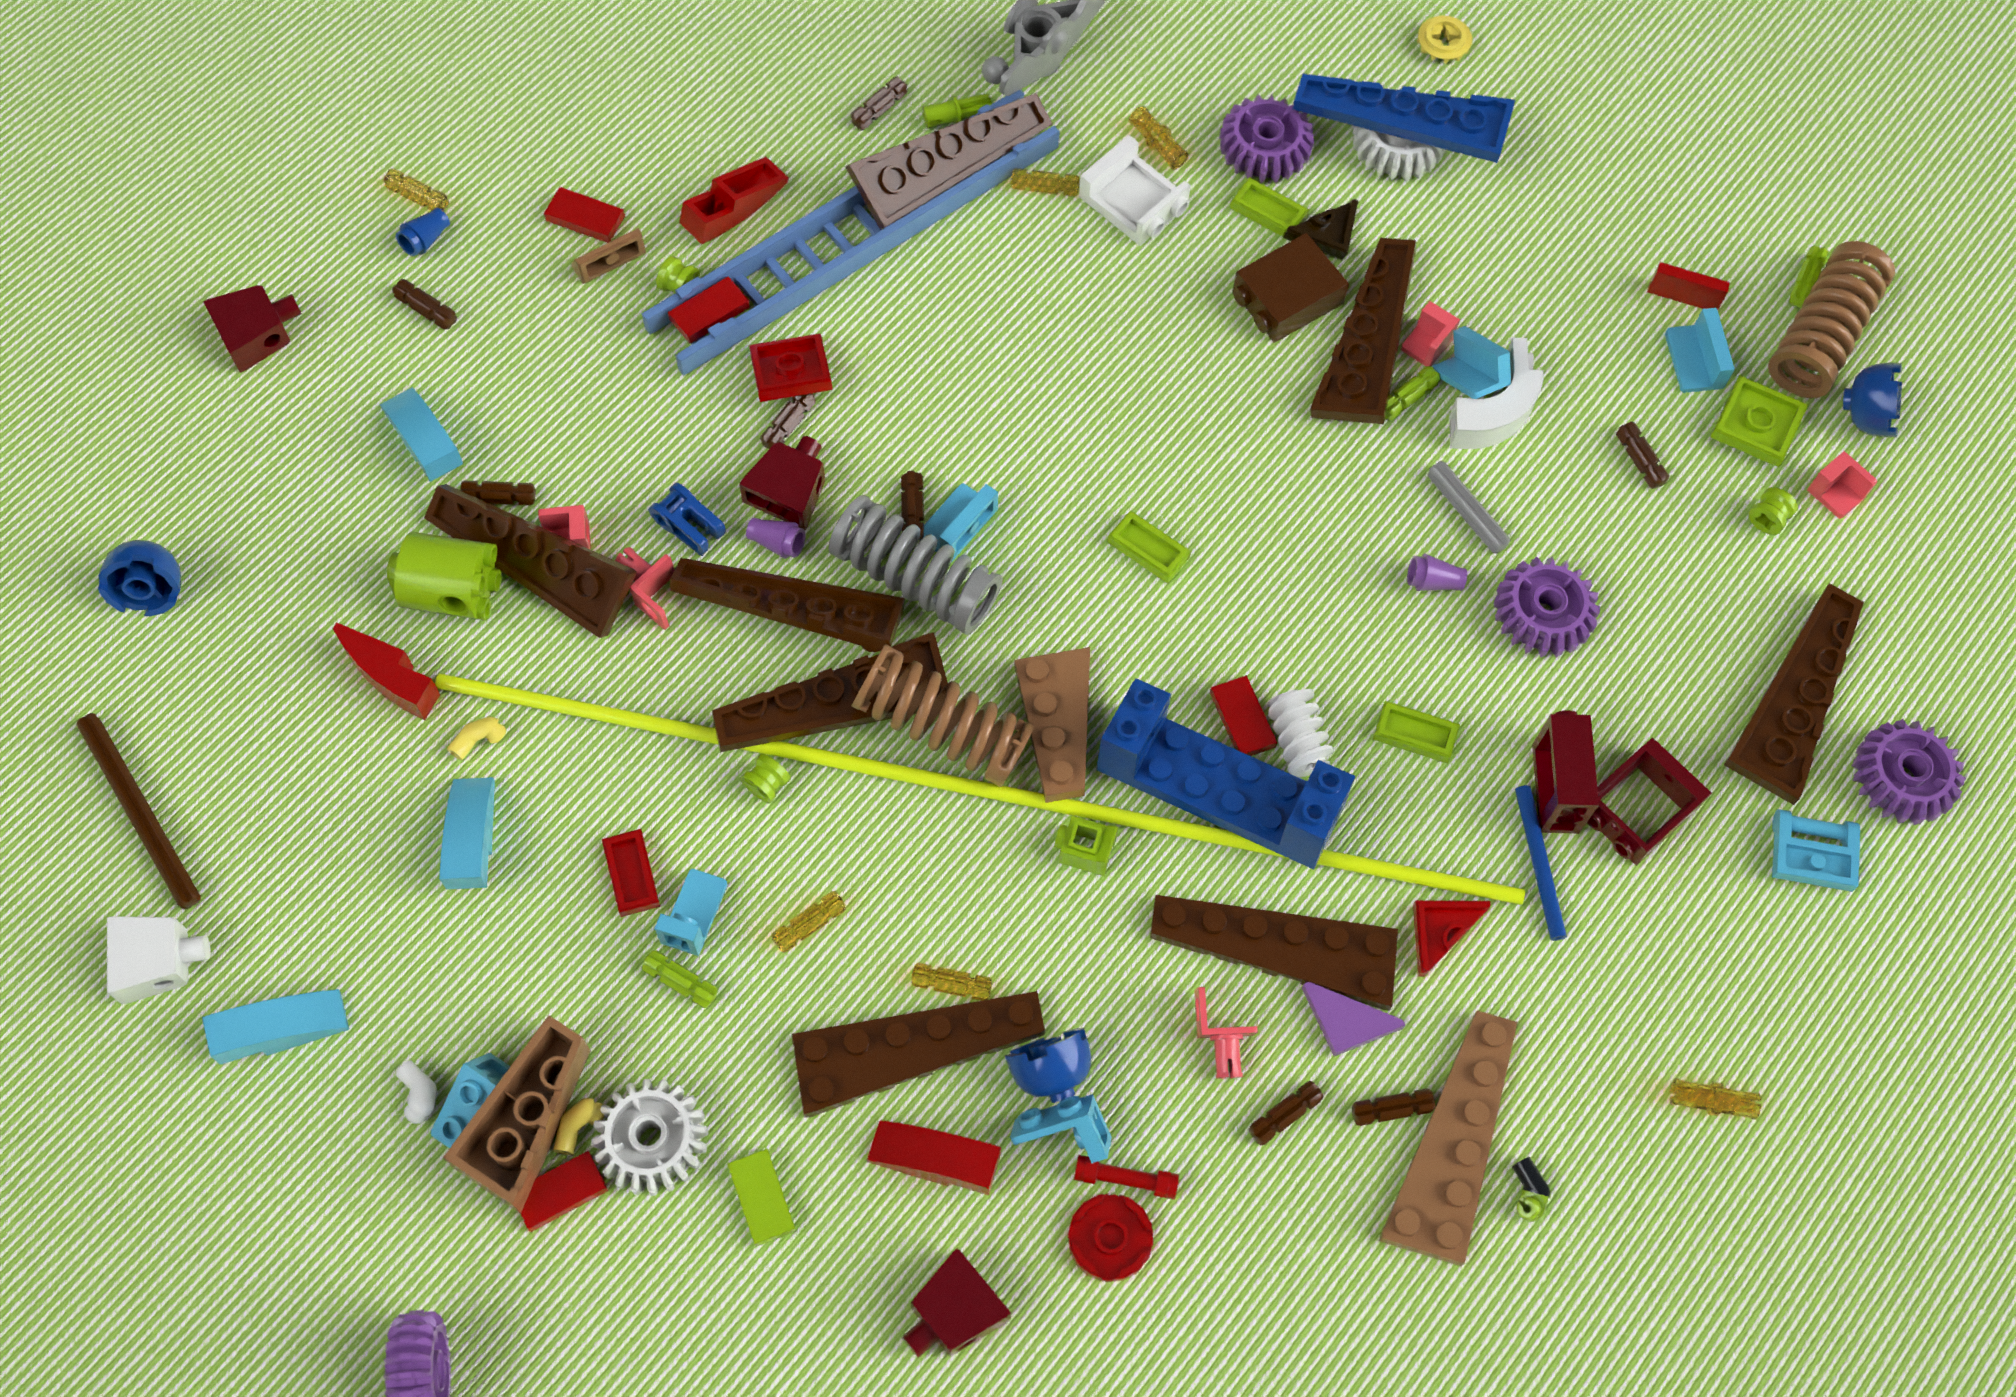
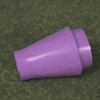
M754 517L750 520L746 529L747 539L759 543L784 559L789 556L796 558L801 553L805 543V530L799 528L796 522L761 520Z
M1423 554L1421 557L1413 556L1410 561L1407 583L1409 586H1414L1417 591H1462L1466 585L1467 570L1465 568L1456 567L1428 554Z

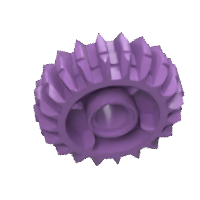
M1258 94L1254 102L1244 98L1241 106L1234 104L1230 113L1226 114L1223 120V128H1221L1219 136L1221 139V154L1225 155L1226 165H1234L1235 174L1243 171L1246 172L1247 179L1252 176L1259 177L1261 184L1266 178H1271L1276 184L1280 175L1289 180L1293 172L1300 173L1303 165L1307 164V161L1310 159L1311 150L1314 145L1312 123L1308 122L1307 113H1299V111L1292 110L1293 105H1287L1286 97L1281 101H1276L1273 94L1267 100H1263Z
M1553 556L1547 559L1545 564L1538 557L1532 559L1530 564L1522 561L1515 570L1511 569L1506 573L1503 582H1500L1496 590L1498 595L1495 597L1494 607L1498 610L1495 614V621L1503 622L1501 634H1513L1511 639L1512 645L1518 644L1520 641L1526 644L1524 647L1525 654L1530 652L1532 648L1538 649L1540 658L1546 656L1549 649L1556 658L1562 655L1564 649L1571 653L1576 650L1579 644L1586 643L1590 637V632H1593L1597 626L1596 618L1600 613V606L1596 605L1598 593L1589 591L1592 587V580L1582 581L1580 579L1582 575L1581 569L1574 572L1568 570V560L1563 562L1561 566L1555 565ZM1540 603L1549 605L1553 610L1544 609Z
M1903 719L1896 721L1893 725L1887 722L1882 724L1877 730L1871 731L1865 737V741L1857 747L1856 754L1858 756L1853 760L1852 767L1858 771L1854 774L1852 781L1863 784L1859 789L1858 795H1869L1872 800L1869 802V808L1876 807L1877 805L1883 808L1882 818L1889 817L1893 813L1898 824L1904 823L1908 819H1910L1913 825L1921 824L1924 820L1928 822L1934 821L1940 815L1946 814L1953 808V804L1960 798L1962 791L1959 788L1964 785L1966 778L1959 773L1963 770L1965 763L1954 760L1958 755L1959 749L1947 748L1945 744L1947 743L1948 736L1941 737L1940 739L1934 736L1935 726L1923 731L1919 720L1912 722L1909 726ZM1903 767L1910 770L1914 777L1908 775Z
M409 1311L408 1314H399L391 1323V1328L388 1331V1341L385 1344L386 1359H384L385 1395L387 1397H450L451 1353L448 1346L449 1338L446 1336V1326L443 1323L442 1317L435 1311Z

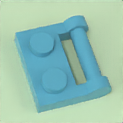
M1776 810L1772 823L1774 832L1772 878L1853 892L1859 883V823L1845 821L1843 824L1792 816L1791 811ZM1791 832L1840 840L1842 846L1791 837Z

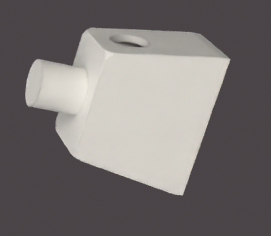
M107 917V993L120 1004H128L185 986L189 981L188 963L210 959L211 949L208 937L203 935L188 938L187 929L177 919L171 917Z

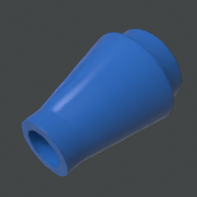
M435 208L427 214L401 224L400 230L396 233V240L400 247L410 256L423 255L444 229L450 226V220L443 210Z

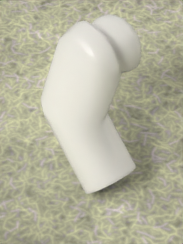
M409 1060L397 1070L396 1076L410 1089L408 1105L404 1109V1115L411 1123L420 1124L425 1121L427 1116L432 1114L435 1108L437 1087L416 1064Z

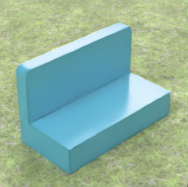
M1717 308L1702 309L1694 325L1667 328L1665 337L1681 392L1724 389L1735 368Z
M1466 326L1453 331L1454 357L1432 366L1439 373L1440 379L1472 399H1478L1511 385L1510 351Z
M960 484L924 524V537L932 534L937 538L936 552L946 544L951 545L955 550L953 561L998 510V491L985 484L977 493L966 484Z

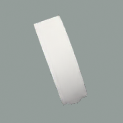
M1513 337L1508 347V351H1510L1511 385L1506 386L1502 393L1484 399L1456 397L1449 416L1450 448L1479 449L1496 445L1517 433L1528 420L1542 388L1544 370H1533L1534 356L1533 353H1528L1527 338Z

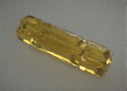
M1014 168L1011 174V188L1025 190V187H1030V191L1058 194V191H1063V195L1077 196L1079 191L1080 179L1077 175L1065 174V177H1060V173L1037 170L1027 173V169Z
M389 169L383 177V182L387 189L395 193L400 192L401 196L423 207L428 205L427 209L431 211L435 208H440L444 211L449 205L446 194L435 189L432 190V187L410 176L404 177V173L396 169Z
M831 891L821 898L822 902L819 905L815 902L789 921V926L782 925L775 930L771 936L777 948L783 953L789 951L797 945L796 941L798 939L803 941L826 925L829 917L834 919L843 913L846 909L845 903L837 892Z
M924 963L915 964L911 977L912 985L915 987L928 989V986H933L934 991L962 997L970 994L972 999L981 1001L989 999L992 989V979L990 977L976 975L975 978H972L970 973L938 967L935 970L932 969V965Z

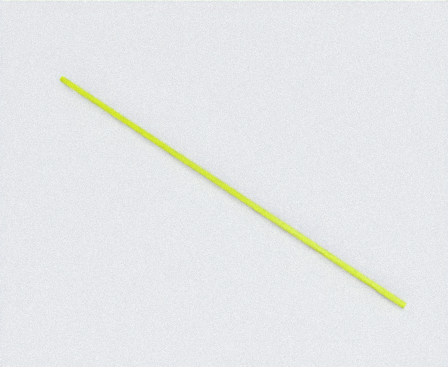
M441 673L437 675L435 682L437 689L719 745L716 730L712 727ZM782 741L740 748L742 750L1287 858L1224 829L1074 799L1045 803L1043 793L1003 785L999 787L993 783ZM1325 849L1317 863L1318 865L1518 905L1523 904L1525 889Z

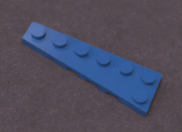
M1302 74L1292 110L1498 163L1515 100L1471 94L1470 99L1451 97L1449 91L1436 90V94L1415 92L1416 87L1402 86V89L1394 90L1383 88L1381 83L1356 82L1351 79Z

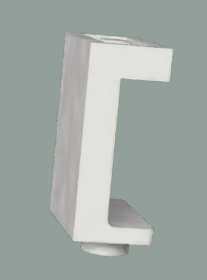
M1128 134L1080 175L1079 197L1141 246L1150 237L1156 238L1163 231L1166 223L1174 216L1180 217L1187 210L1190 204L1189 193L1191 185L1183 181L1180 185L1175 186L1137 156L1139 142Z

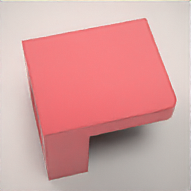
M1429 301L1421 311L1416 328L1402 343L1401 351L1426 367L1432 366L1452 342L1453 331L1457 329L1460 319Z
M1843 451L1818 473L1807 491L1836 517L1842 519L1867 497L1876 485L1877 479Z
M584 505L538 510V518L542 528L591 550L590 523Z

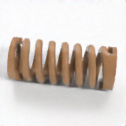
M1860 241L1844 242L1833 250L1825 268L1819 274L1817 282L1812 286L1810 294L1803 302L1802 308L1797 312L1793 323L1787 329L1785 337L1780 341L1777 351L1769 361V373L1781 388L1805 398H1819L1825 396L1831 390L1837 380L1838 371L1844 367L1847 356L1852 353L1855 342L1860 339L1863 328L1868 325L1871 314L1877 309L1878 301L1883 298L1886 287H1889L1895 276V265L1884 251L1874 245ZM1848 259H1860V260H1859V262H1857V261H1849ZM1867 261L1873 264L1876 268H1878L1880 273H1878L1874 268L1864 264L1863 262ZM1851 274L1858 275V276L1864 278L1865 280H1861V279H1859V278H1857V277H1854V276L1851 275ZM1793 359L1799 362L1802 366L1812 371L1819 372L1820 375H1815L1803 370L1794 362ZM1782 368L1784 369V371H1785L1789 376H1791L1793 379H1795V380L1798 381V382L1795 383L1794 381H1792L1791 379H1789V378L1784 374Z
M885 644L860 688L852 707L866 713L871 704L870 700L876 694L877 697L871 715L875 720L881 721L898 700L890 722L891 728L896 731H900L918 708L909 732V737L914 741H919L938 716L928 741V747L933 751L941 748L958 724L947 751V758L951 761L959 759L977 733L965 764L969 771H975L997 741L985 771V778L993 784L1002 787L1024 750L1034 729V724L1018 719L1016 723V715L1012 712L1004 713L995 722L998 706L993 702L985 703L976 713L979 696L973 691L966 693L956 705L960 694V685L955 681L946 684L936 697L941 684V674L936 671L930 672L917 688L923 670V665L918 661L911 662L896 681L904 655L902 652Z

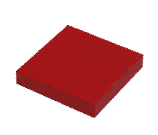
M821 333L749 345L760 402L833 390Z

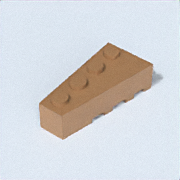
M548 1015L443 1157L455 1170L518 1213L522 1212L533 1183L539 1176L557 1133L560 1119L567 1109L591 1050L584 1038Z

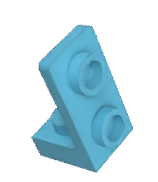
M690 869L671 915L660 914L654 929L660 943L699 956L727 889V881L696 869Z
M491 1053L464 1063L431 1130V1136L450 1148L510 1066Z
M1092 1094L1082 1098L1071 1096L1063 1099L1056 1106L1043 1110L1032 1108L1024 1111L1015 1119L1010 1138L1013 1145H1017L1073 1128L1078 1147L1086 1149L1091 1163L1108 1158L1112 1136Z

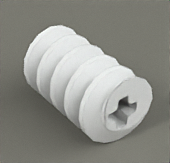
M1312 689L1287 691L1273 697L1267 704L1270 707L1268 711L1269 717L1275 721L1273 729L1279 735L1278 744L1284 749L1283 758L1289 763L1288 773L1296 777L1311 775L1318 760L1330 764L1325 758L1334 752V748L1331 745H1320L1328 740V732L1315 731L1323 726V718L1310 717L1320 709L1317 703L1306 704L1315 695Z

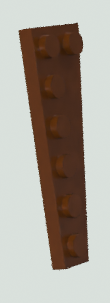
M447 484L437 486L424 519L452 538L496 544V568L598 638L608 636L637 571Z
M1830 583L1826 586L1724 766L1795 805L1803 793L1813 762L1812 756L1823 731V722L1833 700V691L1838 676L1842 672L1846 651L1851 644L1864 604L1863 601Z
M928 633L892 646V648L902 652L904 655L896 681L911 662L918 661L923 665V670L917 688L930 672L936 671L941 674V684L936 695L937 697L948 682L935 633ZM879 654L870 658L866 655L853 660V664L836 670L830 668L819 672L818 676L800 683L793 681L776 687L773 691L762 692L712 710L720 752L878 722L871 715L877 697L876 694L870 700L871 704L866 713L853 708L852 704ZM898 700L881 721L892 718Z
M1155 896L1150 932L1151 939L1203 955L1210 954L1217 959L1236 965L1238 963L1261 969L1262 973L1275 977L1280 975L1300 981L1301 985L1311 982L1360 1003L1382 1010L1390 1011L1392 1007L1398 929L1169 896Z

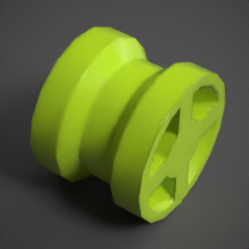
M670 256L664 261L658 271L656 286L664 292L672 291L675 294V290L696 277L700 278V270L692 265L684 266L679 258Z
M1770 487L1761 495L1760 503L1754 504L1749 511V519L1760 531L1769 535H1777L1786 526V520L1792 518L1797 512L1798 504L1793 496L1785 490Z
M761 753L755 760L756 766L751 771H746L740 777V780L754 796L770 804L776 797L775 791L779 786H785L791 780V776L776 760Z

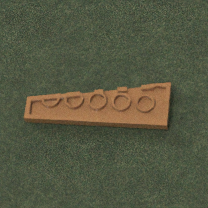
M1478 1010L1473 1015L1453 1062L1450 1074L1445 1081L1433 1114L1425 1128L1419 1147L1408 1168L1402 1187L1397 1194L1379 1238L1380 1242L1458 1266L1465 1264L1518 1022Z

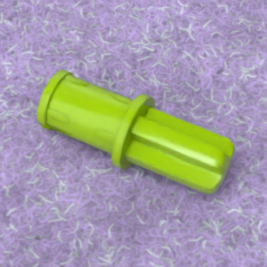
M987 93L959 100L956 96H953L951 100L943 103L922 106L925 125L929 129L947 123L961 122L962 119L977 114L978 109L981 107L992 105L991 98Z

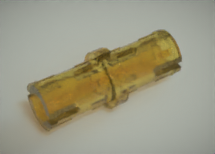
M1145 106L1137 108L1130 115L1129 123L1146 139L1145 144L1151 151L1156 150L1169 164L1171 169H1178L1187 161L1189 154L1171 136V130L1167 125H1161ZM1154 133L1165 143V145L1154 135Z
M1674 1078L1671 1083L1670 1094H1675L1674 1097L1670 1096L1669 1098L1671 1105L1706 1110L1707 1114L1711 1116H1718V1114L1724 1113L1750 1118L1751 1120H1757L1759 1117L1761 1104H1755V1102L1761 1101L1760 1093L1724 1088L1723 1084L1718 1082L1706 1085Z

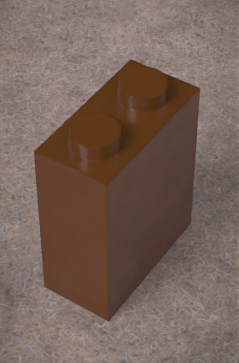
M1305 233L1236 271L1233 296L1238 305L1245 307L1253 316L1257 328L1262 333H1266L1275 343L1343 305L1349 283L1311 237Z

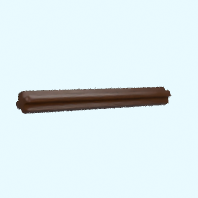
M88 713L85 717L79 718L76 725L177 905L182 909H189L199 903L201 900L199 892L100 718L94 713Z

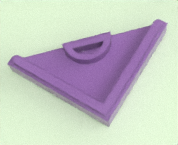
M1307 982L1302 986L1306 999L1334 1057L1402 1030L1405 1027L1404 1021L1400 1018L1311 982Z

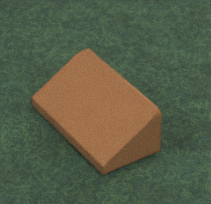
M637 228L576 258L571 263L573 270L584 284L645 254L642 233Z

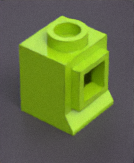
M1071 815L1069 825L1061 824L1056 836L1054 847L1061 849L1059 863L1105 877L1109 856L1116 842L1118 826L1103 825ZM1076 835L1095 840L1093 848L1074 844Z

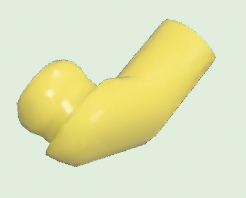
M492 716L467 723L447 747V751L462 761L477 741L487 738L490 743H498L506 734V728L498 723L499 719Z
M584 1098L567 1110L560 1119L553 1151L563 1155H574L580 1129L587 1123L593 1125L594 1121L604 1119V1115L600 1111L603 1104L594 1102L593 1098Z

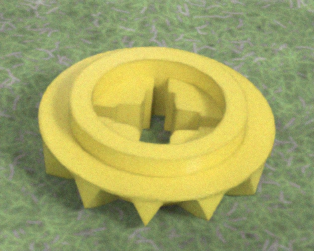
M1435 16L1429 18L1421 25L1417 43L1421 45V53H1429L1432 61L1440 58L1443 59L1445 64L1450 59L1459 62L1462 56L1468 54L1470 50L1472 34L1468 26L1457 18ZM1442 33H1444L1446 41L1449 42L1447 46H1444L1442 41L1439 40Z

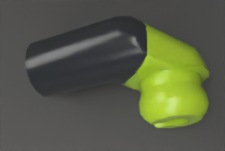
M1529 1156L1513 1165L1512 1169L1523 1185L1516 1205L1517 1213L1522 1219L1534 1222L1539 1220L1545 1213L1550 1189Z

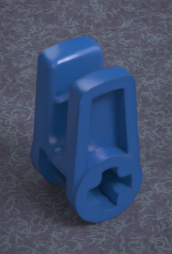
M676 482L669 488L670 493L659 504L653 503L648 511L663 529L674 534L696 553L703 556L709 548L708 540L697 530L696 526L693 527L687 521H694L706 531L707 535L710 534L716 539H720L726 533L725 524L700 503L686 487Z

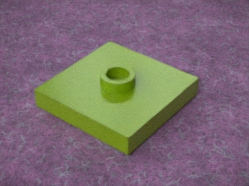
M1739 375L1710 437L1776 467H1780L1808 404Z

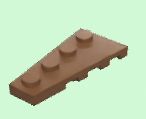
M1090 647L1014 660L1026 720L1034 724L1030 737L1045 803L1085 796Z

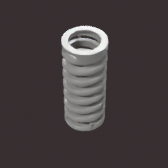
M865 494L854 499L843 512L832 532L828 547L829 553L842 561L851 560L852 566L855 569L868 571L869 576L875 581H885L886 587L892 591H902L903 597L910 602L919 601L920 607L925 611L936 610L939 619L952 624L965 635L975 631L989 613L999 594L1003 581L1002 576L993 572L989 575L987 566L979 565L973 570L966 581L959 599L949 607L951 597L958 590L969 572L972 563L971 558L966 554L958 557L949 569L940 591L932 597L933 588L944 576L952 562L955 552L954 548L949 544L942 546L931 560L938 541L934 535H926L916 546L921 532L917 525L911 524L901 533L904 520L900 515L894 514L884 523L887 513L885 506L874 503ZM853 521H856L857 524H856L855 528L853 529L852 533H851V534L849 535V537L847 538L848 533H849V530H850V527H851ZM874 540L870 553L864 557V550ZM892 548L887 563L881 567V560ZM911 555L904 573L898 577V570ZM931 560L924 574L922 582L915 587L916 578L922 573V571L925 569V567ZM990 588L985 600L976 608L982 596Z

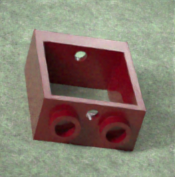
M1564 710L1550 714L1532 744L1537 811L1542 833L1579 834L1599 806L1591 715H1578L1575 711Z
M1652 737L1598 786L1599 806L1587 824L1592 829L1601 831L1612 842L1613 848L1621 857L1630 859L1637 866L1694 814L1712 792ZM1637 769L1641 770L1681 808L1646 842L1602 802Z

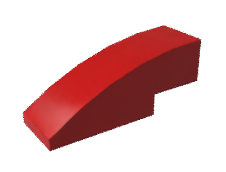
M765 156L712 179L709 191L683 201L679 223L702 245L727 232L756 212L788 183L789 177Z
M336 622L332 628L351 661L365 679L394 704L426 720L440 696L432 678L413 671L414 666L404 650Z
M880 1120L867 1162L944 1186L952 1184L989 1195L1000 1160L1001 1147L947 1132Z

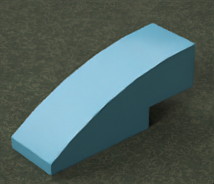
M413 387L380 404L385 415L430 482L463 465L458 449L433 412Z
M493 777L453 779L445 815L439 879L446 890L487 888L488 856L492 855L495 789Z
M339 989L260 1001L202 1017L210 1057L220 1065L260 1052L265 1053L267 1056L350 1030Z

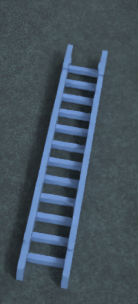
M1020 89L992 105H985L978 109V113L972 117L1024 97V93ZM1053 126L1028 142L1017 144L1010 153L984 166L985 168L963 179L957 185L934 197L929 202L884 229H880L878 224L863 208L866 206V203L857 187L854 186L704 277H696L676 289L675 294L642 313L645 329L651 335L671 323L668 316L669 311L727 276L742 289L755 307L737 318L731 317L722 324L720 322L708 329L709 335L706 337L705 335L691 343V346L676 354L678 370L685 376L1059 147L1060 131ZM852 213L872 235L854 247L834 225ZM822 231H825L843 252V254L825 265L805 243ZM794 248L814 270L797 282H794L776 261L777 258ZM764 266H767L785 288L767 300L761 296L746 278Z

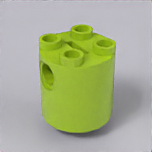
M410 532L403 540L399 553L393 552L387 565V580L398 606L406 609L486 621L491 610V592H498L501 585V570L495 569L497 545Z

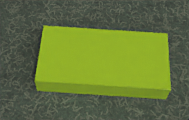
M1250 177L1230 203V209L1283 237V233L1289 226L1303 223L1309 213L1308 208Z
M1131 510L1109 534L1107 543L1167 584L1191 555L1189 549Z
M1385 700L1373 740L1448 764L1460 724Z
M768 1148L728 1163L727 1165L755 1246L763 1245L796 1232Z

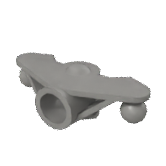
M1018 0L1010 10L1004 24L1005 32L1015 34L1014 62L1008 67L1007 62L1001 57L992 56L986 59L982 66L983 78L988 83L1000 84L999 92L1005 96H1010L1036 80L1050 76L1057 71L1061 61L1106 0H1066L1038 5L1037 0Z

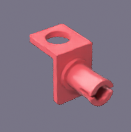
M627 547L623 552L628 557L625 558L619 553L615 561L637 571L633 580L635 582L630 586L634 603L661 628L666 630L669 627L665 611L651 597L671 579L674 572L671 557L665 554L651 566L631 547Z
M1198 987L1194 991L1197 1039L1210 1038V1041L1215 1043L1216 1079H1226V1077H1229V1072L1230 1078H1241L1243 1073L1241 1072L1239 1040H1242L1243 1036H1254L1257 1034V1026L1208 1028L1205 987Z

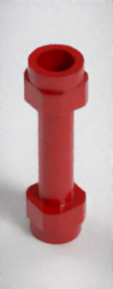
M1078 1154L1074 1180L1095 1184V1181L1099 1180L1154 1191L1153 1196L1175 1200L1179 1174L1158 1170L1157 1174L1102 1164L1099 1161L1091 1163L1089 1156Z

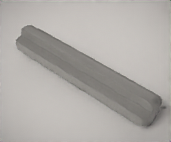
M1440 461L1433 465L1428 472L1429 479L1492 553L1497 554L1504 550L1510 542V538L1445 462Z

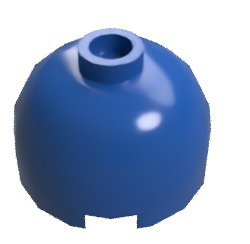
M1879 363L1866 367L1856 375L1852 388L1844 389L1843 410H1850L1852 422L1860 431L1878 437H1897L1898 428L1891 427L1892 419H1900L1902 382L1894 381V373H1902V363Z
M132 540L117 546L107 554L98 575L100 595L106 603L124 613L126 608L135 611L146 610L144 616L149 617L165 613L175 606L177 596L181 590V571L178 562L169 550L160 544L148 540Z
M1084 1028L1063 1031L1065 1038L1061 1040L1060 1036L1046 1040L1041 1038L1010 1051L1011 1054L1005 1055L1010 1073L1016 1084L1025 1093L1034 1097L1050 1096L1052 1103L1074 1096V1087L1086 1079L1091 1066V1051Z

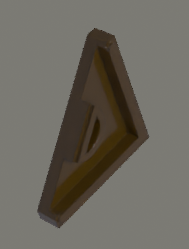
M1352 199L1350 203L1336 209L1326 210L1296 226H1289L1283 233V238L1292 241L1307 233L1323 253L1343 260L1348 254L1358 200Z

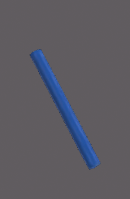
M1519 786L1515 789L1550 939L1551 941L1562 940L1567 935L1531 786Z

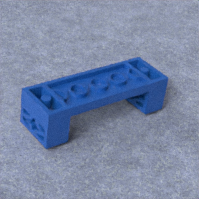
M1135 678L1101 738L1096 770L1314 870L1345 807L1356 776L1318 760L1308 781L1300 779L1167 719L1171 694Z

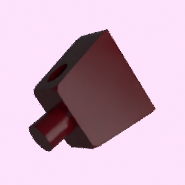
M260 285L203 301L240 373L288 345L290 338L282 323L302 314L292 294L271 303L263 286Z
M803 436L795 449L781 442L774 443L739 483L742 502L785 522H796L799 528L806 530L825 482L824 464L819 459H816L822 449L820 443L809 436Z
M957 1248L912 1300L911 1309L921 1321L904 1334L902 1339L917 1358L923 1355L936 1342L951 1357L1005 1325L1011 1320L1012 1313L959 1248Z

